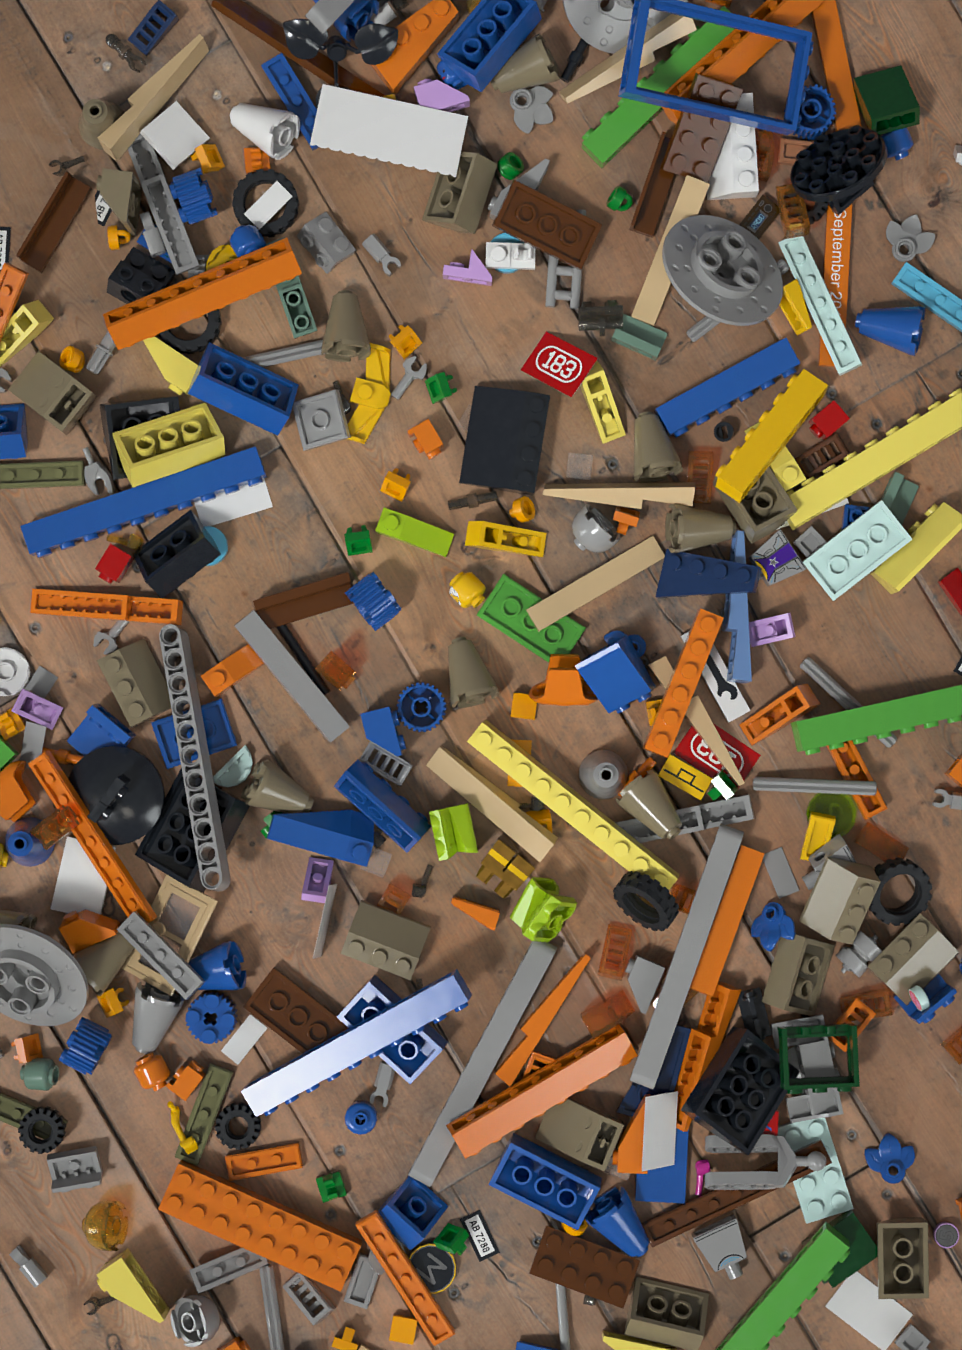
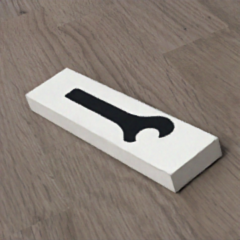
M689 632L680 636L684 644ZM713 644L701 675L729 723L751 710L736 683L727 681L728 669Z

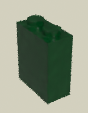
M901 65L854 78L856 101L868 129L881 135L920 124V106Z
M852 1210L842 1213L828 1223L850 1242V1248L848 1249L850 1254L842 1263L838 1261L832 1268L834 1272L827 1281L824 1282L822 1280L824 1285L829 1282L832 1288L877 1258L876 1244ZM816 1232L802 1241V1245L805 1246Z

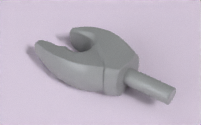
M84 448L83 452L89 464L85 466L84 477L89 489L95 495H99L96 481L102 479L109 495L115 494L110 472L99 461L94 462L89 448Z

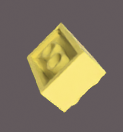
M128 1248L104 1264L97 1273V1283L104 1292L108 1291L110 1296L159 1323L165 1320L170 1311L169 1307Z

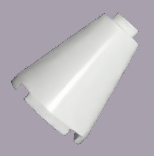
M239 103L230 112L231 124L271 158L277 160L285 158L294 147L290 145L293 138L298 139L300 119L291 111Z

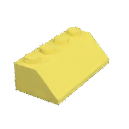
M206 402L112 433L123 469L132 487L225 457L224 436Z
M945 502L938 506L934 503L924 513L927 517L921 523L917 520L907 530L912 540L875 568L870 574L890 594L899 592L962 529L961 513Z

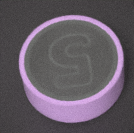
M941 1222L935 1226L933 1238L939 1246L951 1248L957 1244L959 1232L952 1223Z

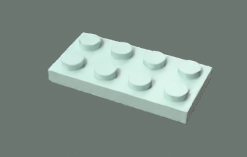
M880 500L802 562L834 601L909 543L912 538L884 502Z
M818 1118L778 1126V1136L785 1138L793 1152L821 1139L832 1161L831 1164L825 1166L822 1170L814 1171L793 1181L805 1223L808 1224L854 1209L826 1119Z

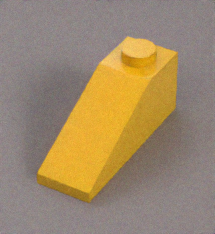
M468 521L465 546L543 557L547 533L486 521Z

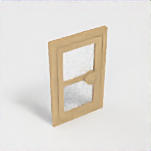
M166 874L151 905L158 917L149 922V925L189 963L218 901L200 891L188 888ZM134 948L121 968L164 993L173 996L175 992L173 986Z

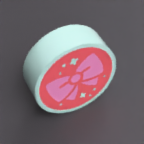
M916 985L908 990L913 1003L919 1011L922 1012L930 1007L929 999L920 986Z

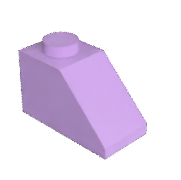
M425 79L418 82L417 86H414V94L420 106L447 112L470 107L468 95L439 80Z

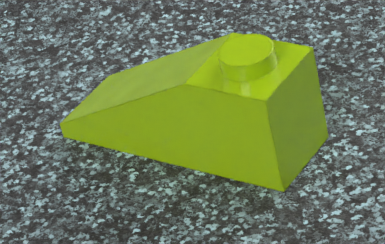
M383 508L375 530L380 535L443 557H447L454 534L387 508Z

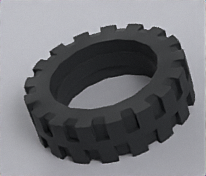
M259 169L256 170L257 172L248 173L243 180L241 179L238 182V187L233 192L232 206L241 226H255L244 215L248 193L255 186L261 184L273 185L278 181L293 197L286 203L285 211L278 220L266 223L259 229L262 236L270 238L275 237L279 233L283 234L288 227L293 225L294 219L298 215L299 200L292 182L285 175L277 173L272 169H268V171Z
M216 309L208 313L206 330L200 337L194 340L179 339L171 333L170 329L158 335L165 344L179 353L194 354V352H202L209 342L214 343L215 338L220 333L219 329L222 323L220 310Z
M895 857V860L891 858L884 860L885 863L882 865L879 863L874 867V871L881 882L869 910L885 924L889 925V923H892L894 926H900V923L909 924L912 919L928 908L927 903L932 898L930 878L920 866L910 859L906 858L904 860L902 857ZM900 874L911 875L915 881V890L911 899L905 905L898 908L888 909L883 907L880 895L885 883L892 877Z
M629 871L627 874H624L613 890V896L618 901L617 905L619 908H622L627 916L632 917L634 922L642 924L644 928L648 929L649 927L653 931L658 929L664 931L668 929L679 913V905L675 903V897L670 895L669 890L666 887H662L659 881L651 879L647 874L641 875L640 872L635 871L633 873ZM637 895H640V896H642L643 898H645V899H646L647 901H649L655 908H653V907L649 906L648 904H646L645 902H643Z

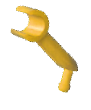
M169 1101L167 1106L171 1109V1124L180 1140V1146L187 1154H190L199 1148L193 1136L186 1138L180 1125V1109L178 1106H174L172 1101Z

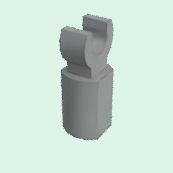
M149 211L140 214L145 229L143 234L151 256L156 257L167 253L158 227L155 228Z
M375 234L370 235L362 243L363 247L375 261L383 264V271L387 276L390 277L392 275L388 269L390 263L396 264L398 268L401 267L398 258L389 255L391 252Z
M943 789L934 790V793L943 796V800L940 803L932 802V806L942 808L949 805L950 809L962 810V793L951 792V795H949Z
M380 1061L374 1083L377 1089L371 1094L370 1103L373 1104L374 1098L379 1095L384 1099L383 1107H386L389 1100L386 1092L391 1090L395 1070L384 1061Z
M20 1245L9 1254L20 1265L19 1270L35 1288L48 1277V1274L33 1257L29 1258Z

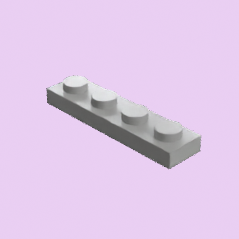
M134 911L117 929L185 1000H188L205 983L203 978L137 911Z

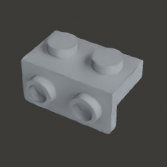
M327 212L306 223L297 235L302 246L310 252L317 265L327 274L332 271L335 265L352 256L356 251Z
M97 1146L47 1154L53 1193H64L74 1189L93 1188L101 1185L103 1169Z

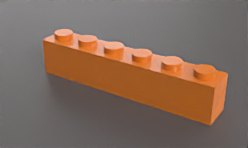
M701 608L697 611L642 749L668 758L723 622V617Z

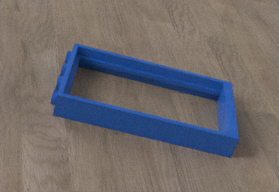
M634 0L618 97L789 135L799 128L801 122L799 111L806 94L803 87L810 70L807 63L808 57L813 51L814 42L811 41L813 32L679 0ZM649 8L796 43L784 120L636 87Z

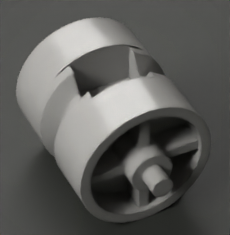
M859 930L852 947H843L836 954V957L843 963V968L840 971L842 973L852 971L860 978L868 968L867 962L873 961L882 952L875 942L878 937L876 935L872 938L870 936L867 937Z

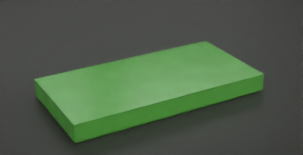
M505 574L502 575L477 613L478 617L548 663L551 654H569L586 629L569 616H565L538 632L526 610L543 599Z

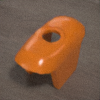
M551 654L545 681L533 686L529 691V697L534 702L542 705H589L598 700L575 667L581 661L578 654Z
M26 761L12 762L0 772V816L5 820L16 822L36 804L35 799L22 779Z

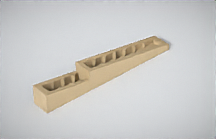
M671 14L645 32L640 68L656 61L653 51L696 31L693 19ZM627 45L559 91L561 98L568 104L621 78Z
M199 34L133 93L128 98L131 108L97 137L104 151L116 162L140 135L141 130L150 123L209 52L203 36Z
M688 175L686 176L631 317L654 327L671 284L662 258L665 237L676 223L687 217L698 215L709 188V183Z
M695 482L545 484L543 495L642 509L643 500L692 506Z
M654 536L530 607L526 612L538 632L662 560L665 555Z
M664 656L647 665V667L666 691L674 670L667 657ZM699 696L692 697L685 714L686 719L737 786L744 784V780Z
M442 745L427 763V767L539 862L542 861L558 839L557 836L519 809L520 804Z

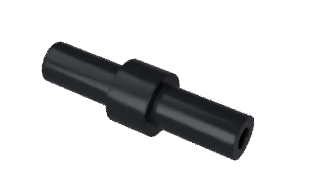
M582 38L575 50H572L567 58L568 64L560 77L566 83H569L576 68L580 67L585 58L583 54L589 44Z

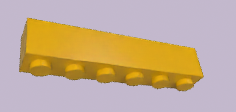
M803 369L798 376L796 374L793 375L787 384V391L785 393L780 392L773 402L775 406L771 411L766 410L758 421L760 423L756 429L752 427L744 438L746 442L743 446L740 447L738 445L730 455L731 461L727 465L722 464L715 475L718 477L715 487L738 503H741L824 398L828 385L807 370Z

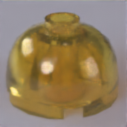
M100 1201L87 1212L82 1221V1230L88 1243L94 1248L103 1251H118V1244H124L128 1232V1216L123 1218L122 1209L126 1208L121 1201Z

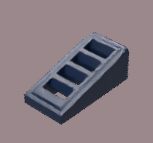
M158 0L130 35L128 41L147 57L179 21L178 16L163 2ZM160 12L168 18L166 21L158 16ZM155 20L162 27L158 29L151 22ZM147 27L155 34L153 38L144 31ZM140 35L149 42L147 46L138 39Z

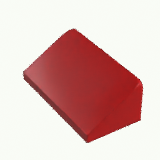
M956 568L940 579L938 584L962 616V573L959 568Z

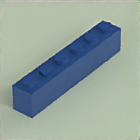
M784 338L657 407L654 412L659 416L668 436L675 435L677 438L688 432L687 427L695 422L699 426L710 420V414L716 411L721 414L732 408L730 403L738 399L740 402L751 398L754 396L752 391L760 387L763 391L775 384L774 379L783 376L785 379L797 372L796 367L799 366L800 361L788 339Z

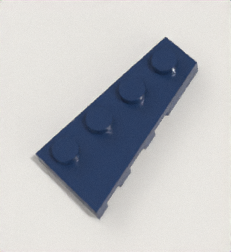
M666 549L655 597L756 593L762 568L685 552L671 553L669 549Z
M676 1025L654 1089L632 1082L616 1110L617 1113L633 1116L645 1094L653 1096L674 1092L691 1028Z

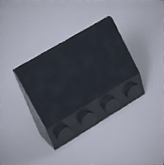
M475 386L459 483L532 496L535 493L550 395Z
M181 768L165 797L164 808L158 822L145 835L135 855L188 888L204 893L206 888L202 885ZM199 776L195 781L196 787L202 784V778ZM215 785L225 849L227 850L250 805ZM206 800L200 803L201 812L206 809ZM210 824L206 825L204 828L205 836H207L211 831ZM211 849L208 853L210 861L215 857L214 849Z
M732 1027L681 1111L702 1127L744 1154L749 1155L787 1094V1090L780 1088L779 1054L748 1029ZM788 1062L789 1078H796L800 1071Z

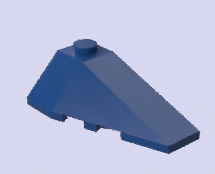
M351 809L273 814L267 839L367 867L374 844V823L362 812Z

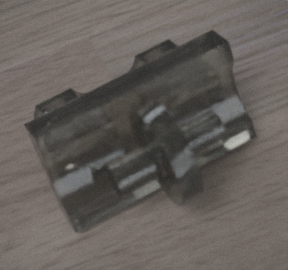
M607 300L604 306H595V303L592 301L582 302L581 307H578L579 331L599 330V336H605V329H623V305H619L617 300Z

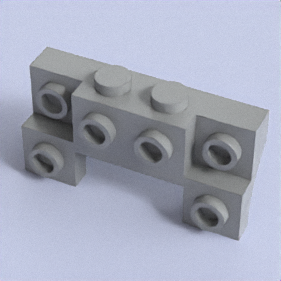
M823 1015L770 1024L775 1049H779L777 1027L825 1025ZM828 1037L787 1038L788 1047L795 1045L801 1078L840 1076L838 1069L833 1066L832 1058H835L833 1044H829ZM827 1088L828 1092L813 1093L812 1089H804L805 1094L785 1098L790 1123L843 1114L837 1088Z

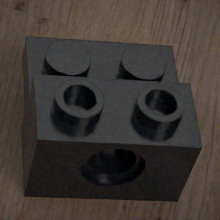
M133 247L126 258L119 262L109 276L107 293L126 304L167 288L175 277V270Z

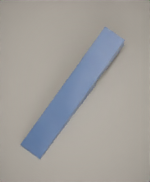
M738 530L735 535H732L729 561L746 564L744 531ZM747 593L726 594L722 631L732 632L727 681L746 684L752 682Z

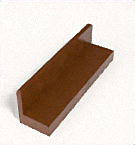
M663 131L629 229L653 238L674 173L661 168L671 138L665 137L666 132Z
M66 171L16 254V257L21 262L43 273L92 188L77 180Z
M346 572L254 600L253 607L269 629L354 604L345 594L351 588V579L349 573Z

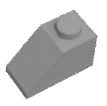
M636 955L634 959H629L625 972L628 973L627 980L639 1010L646 1014L665 967Z

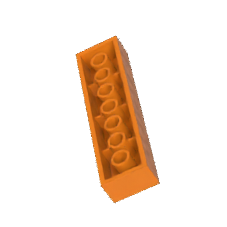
M183 1160L178 1163L158 1210L340 1292L363 1241Z

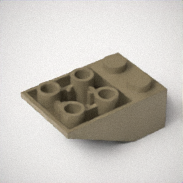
M39 351L8 389L65 435L71 431L97 397Z
M568 1098L564 1103L556 1104L546 1110L535 1139L583 1163L605 1171L624 1123L622 1120Z

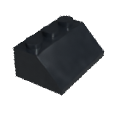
M191 509L132 553L145 582L161 598L173 592L178 586L221 555L215 541Z

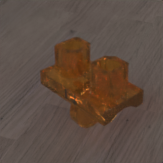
M63 805L33 827L30 833L39 839L45 850H48L78 827L80 823L76 820V813L69 806L65 807Z

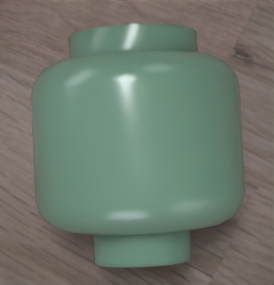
M37 1057L21 1067L20 1078L24 1080V1084L28 1089L48 1091L58 1082L59 1067L55 1065L52 1059Z

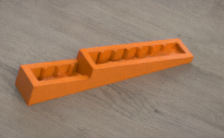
M32 588L30 613L181 626L183 601Z
M743 845L739 847L689 989L713 997L764 853Z
M586 952L520 1026V1029L526 1036L495 1070V1074L507 1085H512L591 957Z
M718 981L713 997L706 996L698 1028L691 1029L674 1092L678 1091L676 1128L683 1132L688 1131L692 1119L682 1112L681 1109L720 1048L741 993V989L722 981Z

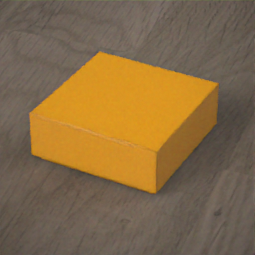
M393 1314L389 1341L413 1345L417 1319Z

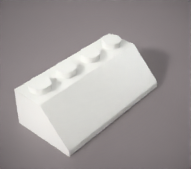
M742 93L736 110L754 113L753 93ZM730 123L708 181L710 185L706 193L707 200L753 198L757 196L759 183L755 128Z

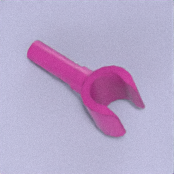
M700 1160L695 1163L697 1174L695 1195L698 1196L702 1193L703 1175L711 1172L708 1160Z

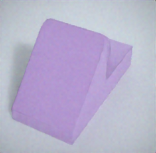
M472 249L469 268H464V264L450 262V265H444L443 279L492 286L491 274Z
M786 613L749 622L751 647L796 637L791 614Z
M22 689L11 711L53 730L63 707Z
M309 857L301 900L325 903L328 886L331 884L333 860Z

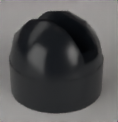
M720 422L714 428V436L721 442H728L734 436V428L727 422ZM723 426H726L728 438L725 439L724 432L722 429Z

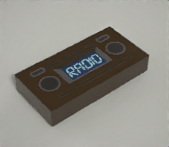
M762 195L739 225L760 239L782 209Z

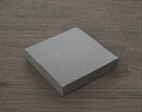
M335 389L293 403V411L303 451L351 438L339 390Z

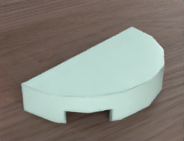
M246 745L213 776L215 784L232 787L239 785L247 779L252 770L253 760L251 752Z

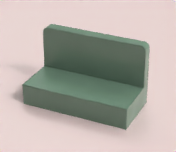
M623 314L611 341L656 361L667 333Z
M894 472L880 500L884 502L902 525L919 486L903 479L904 475Z

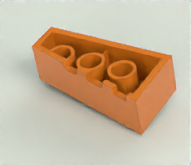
M432 0L395 28L398 29V41L395 50L383 63L371 65L390 92L395 94V96L404 83L412 77L420 64L428 58L436 45L443 40L459 21V11L451 0Z

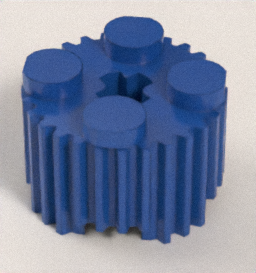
M818 84L815 86L809 85L808 88L806 86L803 87L806 94L803 104L800 105L799 114L801 115V122L799 128L793 132V135L797 134L798 138L802 136L803 139L807 137L808 140H815L816 137L828 131L835 119L836 108H834L835 103L832 102L833 98H830L831 94L827 93V89H823V86L818 87ZM808 108L813 110L812 116L806 114Z
M201 167L173 177V182L169 185L173 198H178L181 206H179L178 212L182 222H189L190 225L218 215L217 208L212 209L210 204L213 201V194L207 180L202 181L200 177L203 173Z
M374 572L365 576L345 592L350 601H353L362 617L375 631L402 610L394 596L388 589L384 588Z
M424 682L422 684L416 683L415 686L411 684L410 688L407 686V690L402 691L403 695H399L401 698L397 700L399 704L396 705L398 707V710H396L399 713L398 717L402 718L401 722H405L404 726L408 725V729L413 728V731L427 732L428 730L431 731L432 727L436 728V724L440 725L439 721H443L442 716L446 715L444 713L446 711V702H444L445 698L441 697L442 693H438L439 689H434V685L430 687L429 683L426 685ZM426 701L428 703V706H426L428 711L417 714L415 711L417 709L415 706L416 702L423 703Z
M212 991L211 993L201 994L188 1007L189 1011L186 1013L185 1018L186 1026L190 1027L188 1031H192L191 1035H195V1039L199 1038V1041L205 1044L223 1041L236 1027V1018L238 1017L235 1014L237 1009L234 1008L236 1004H232L233 1000H229V996L225 997L223 993L219 995V992L214 994V991ZM207 1012L209 1014H217L218 1017L215 1019L217 1023L207 1020Z
M82 1017L75 1029L78 1033L73 1030L66 1043L69 1049H64L59 1061L84 1075L86 1073L92 1075L112 1038V1034L108 1033V1029Z

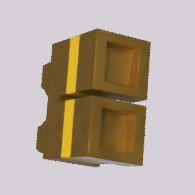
M497 839L481 861L482 866L479 868L476 877L485 884L488 883L494 874L499 877L501 882L494 891L505 899L513 890H518L535 870V867L517 854L503 871L516 852L500 839Z

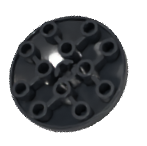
M859 125L828 135H819L815 138L814 143L797 154V160L790 174L792 186L795 192L803 199L813 202H828L832 212L840 215L856 198L874 185L873 180L881 172L887 161L888 150L886 144L877 132L862 128Z
M107 746L88 753L74 766L68 778L90 812L88 818L98 824L111 845L128 844L140 839L156 825L162 814L165 803V789L162 777L151 760L129 747Z

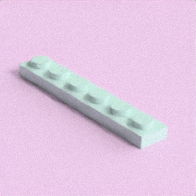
M801 231L778 242L794 278L799 282L803 298L838 374L841 376L862 366L859 355Z

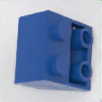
M389 706L360 714L368 740L395 756L403 755L402 750L406 749L403 735H398L396 726L400 725L396 710L392 711Z

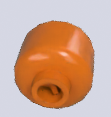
M151 1052L135 1061L136 1066L133 1071L143 1089L153 1088L154 1091H157L167 1085L165 1080L169 1078L171 1072L161 1055H154Z

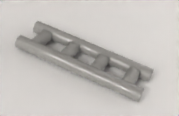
M576 210L586 216V210ZM549 255L545 307L554 308L556 300L570 301V309H580L582 269L578 270L572 266H558V259ZM557 275L572 276L571 291L556 290Z

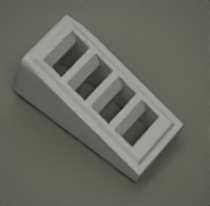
M372 741L369 742L359 759L361 763H367L373 771L400 787L413 767L411 763L399 756H395ZM375 748L378 750V753L372 763L367 760ZM382 754L387 755L381 767L378 768L376 764ZM392 758L395 762L389 773L384 770ZM399 764L404 765L398 777H394L393 774Z
M300 1273L295 1274L282 1286L312 1325H318L336 1309L313 1281ZM302 1280L305 1284L295 1292L293 1288ZM309 1288L311 1292L302 1299L300 1295ZM313 1297H316L317 1301L309 1307L307 1303ZM322 1305L324 1308L318 1314H315L313 1311Z

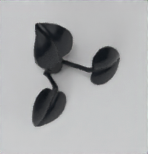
M293 19L283 22L287 47L295 57L311 59L318 54L319 49H327V55L334 64V87L338 88V61L346 57L347 50L355 54L361 53L362 59L366 64L377 65L383 63L391 56L398 41L397 28L371 23L358 29L355 35V45L358 48L356 49L350 43H345V40L340 36L335 35L328 39V32L326 31L323 34L308 19ZM322 87L319 89L316 95L317 108L319 104ZM340 87L343 89L351 90L348 87Z

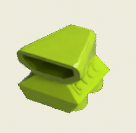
M468 803L429 811L439 861L450 859L457 852L478 853Z
M532 877L512 911L510 918L522 929V935L531 941L549 942L558 935L564 921L575 912L576 900L573 897L559 895L560 889L553 879Z

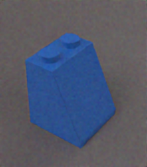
M628 635L590 654L575 665L608 713L616 710L619 714L631 707L630 702L636 699L638 702L646 700L652 696L651 691L656 687Z

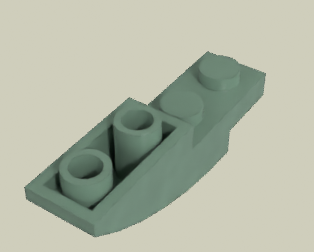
M284 238L269 242L266 244V246L275 243L279 240H282ZM299 275L291 280L276 284L294 339L318 331Z

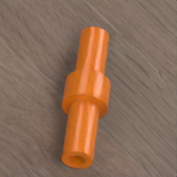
M43 747L42 754L50 750L57 763L64 765L68 763L76 765L84 757L72 754L70 750L61 748L54 750Z
M649 756L637 771L634 770L628 776L629 780L624 788L641 775L644 778L648 774L647 771L651 770L657 762Z

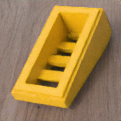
M795 279L783 286V295L779 306L798 336L812 328L799 282Z

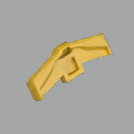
M370 343L371 354L366 358V380L356 377L350 402L358 404V407L348 423L351 438L346 440L365 444L384 409L388 407L391 396V350Z

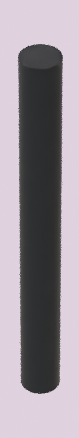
M287 625L276 627L310 679L324 696L328 694L330 689Z

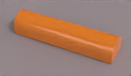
M853 740L843 742L844 747L832 750L827 745L844 780L874 781L855 744L853 745ZM878 788L876 795H852L864 820L888 809Z

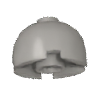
M586 504L576 514L572 522V531L576 537L574 543L582 551L588 549L593 553L605 552L621 539L620 534L616 533L614 535L611 531L614 527L613 524L598 509L594 507L592 510H589L590 504Z
M194 1294L183 1297L174 1303L176 1304L175 1310H172L170 1315L171 1326L175 1336L178 1339L182 1338L186 1342L185 1346L197 1347L214 1337L219 1329L220 1317L218 1309L211 1299L203 1295Z

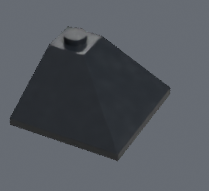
M178 396L100 404L103 433L114 480L128 477L123 469L112 433L180 411Z

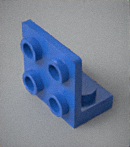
M97 703L86 712L88 715L68 738L67 742L85 756L102 747H126L136 734Z
M939 974L923 989L929 999L930 1007L922 1012L917 1009L913 1001L906 1006L895 994L892 996L906 1014L918 1024L929 1022L935 1017V1011L940 1006L946 1007L955 999L954 995L957 993V990L948 985Z

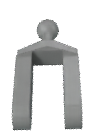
M762 1134L751 1153L778 1152V1172H708L705 1174V1188L711 1190L784 1188L797 1167L808 1166L813 1171H820L826 1165V1157L818 1151L811 1152L808 1156H796L783 1136ZM716 1135L705 1137L706 1152L743 1153Z

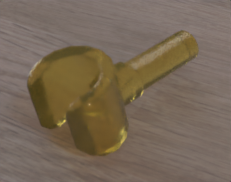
M132 533L128 540L110 535L107 536V541L126 545L134 550H138L143 542L142 538Z

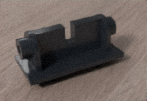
M757 987L741 991L738 1004L744 1027L760 1040H765V1037L771 1036L772 1032L765 1005L762 1002L761 989Z

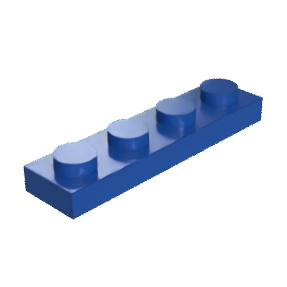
M280 53L263 63L261 67L287 110L299 117L300 131L313 151L318 148L317 145H310L317 109L283 53Z

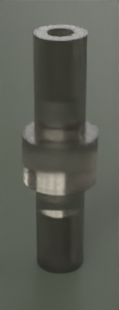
M492 491L478 495L476 492L466 494L467 497L449 500L448 506L449 510L469 507V509L479 507V504L497 501V492Z

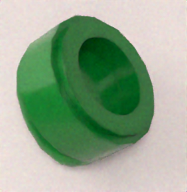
M508 152L497 162L498 170L505 179L513 180L524 171L523 162L515 153Z
M619 185L610 194L606 205L613 211H626L632 206L633 198L627 193L625 188ZM626 199V204L621 205L622 201Z

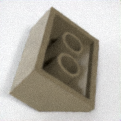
M461 152L456 177H453L451 174L443 175L437 172L422 220L456 232L475 234L494 178L497 163L479 153Z
M103 168L102 176L98 175L97 190L100 191L104 201L130 235L136 236L142 186L133 172Z
M770 467L767 468L741 503H738L715 487L751 544L773 533L797 512V508ZM716 476L714 477V481H713V486H714V487L716 486V482H717V478H718V477H716Z
M145 639L118 649L97 660L130 727H136L171 709L167 681Z
M827 856L799 920L829 940L852 945L881 881L872 866Z
M361 900L341 954L411 980L431 926Z
M920 913L871 962L868 968L907 1006L912 1001L908 990L916 985L924 989L959 952Z
M795 934L794 940L781 937L778 942L774 962L771 965V972L764 989L762 1002L782 1010L814 1016L835 945Z
M922 1217L893 1218L877 1222L878 1299L929 1298L928 1222Z
M636 1277L627 1313L624 1335L686 1350H698L705 1332L709 1294Z

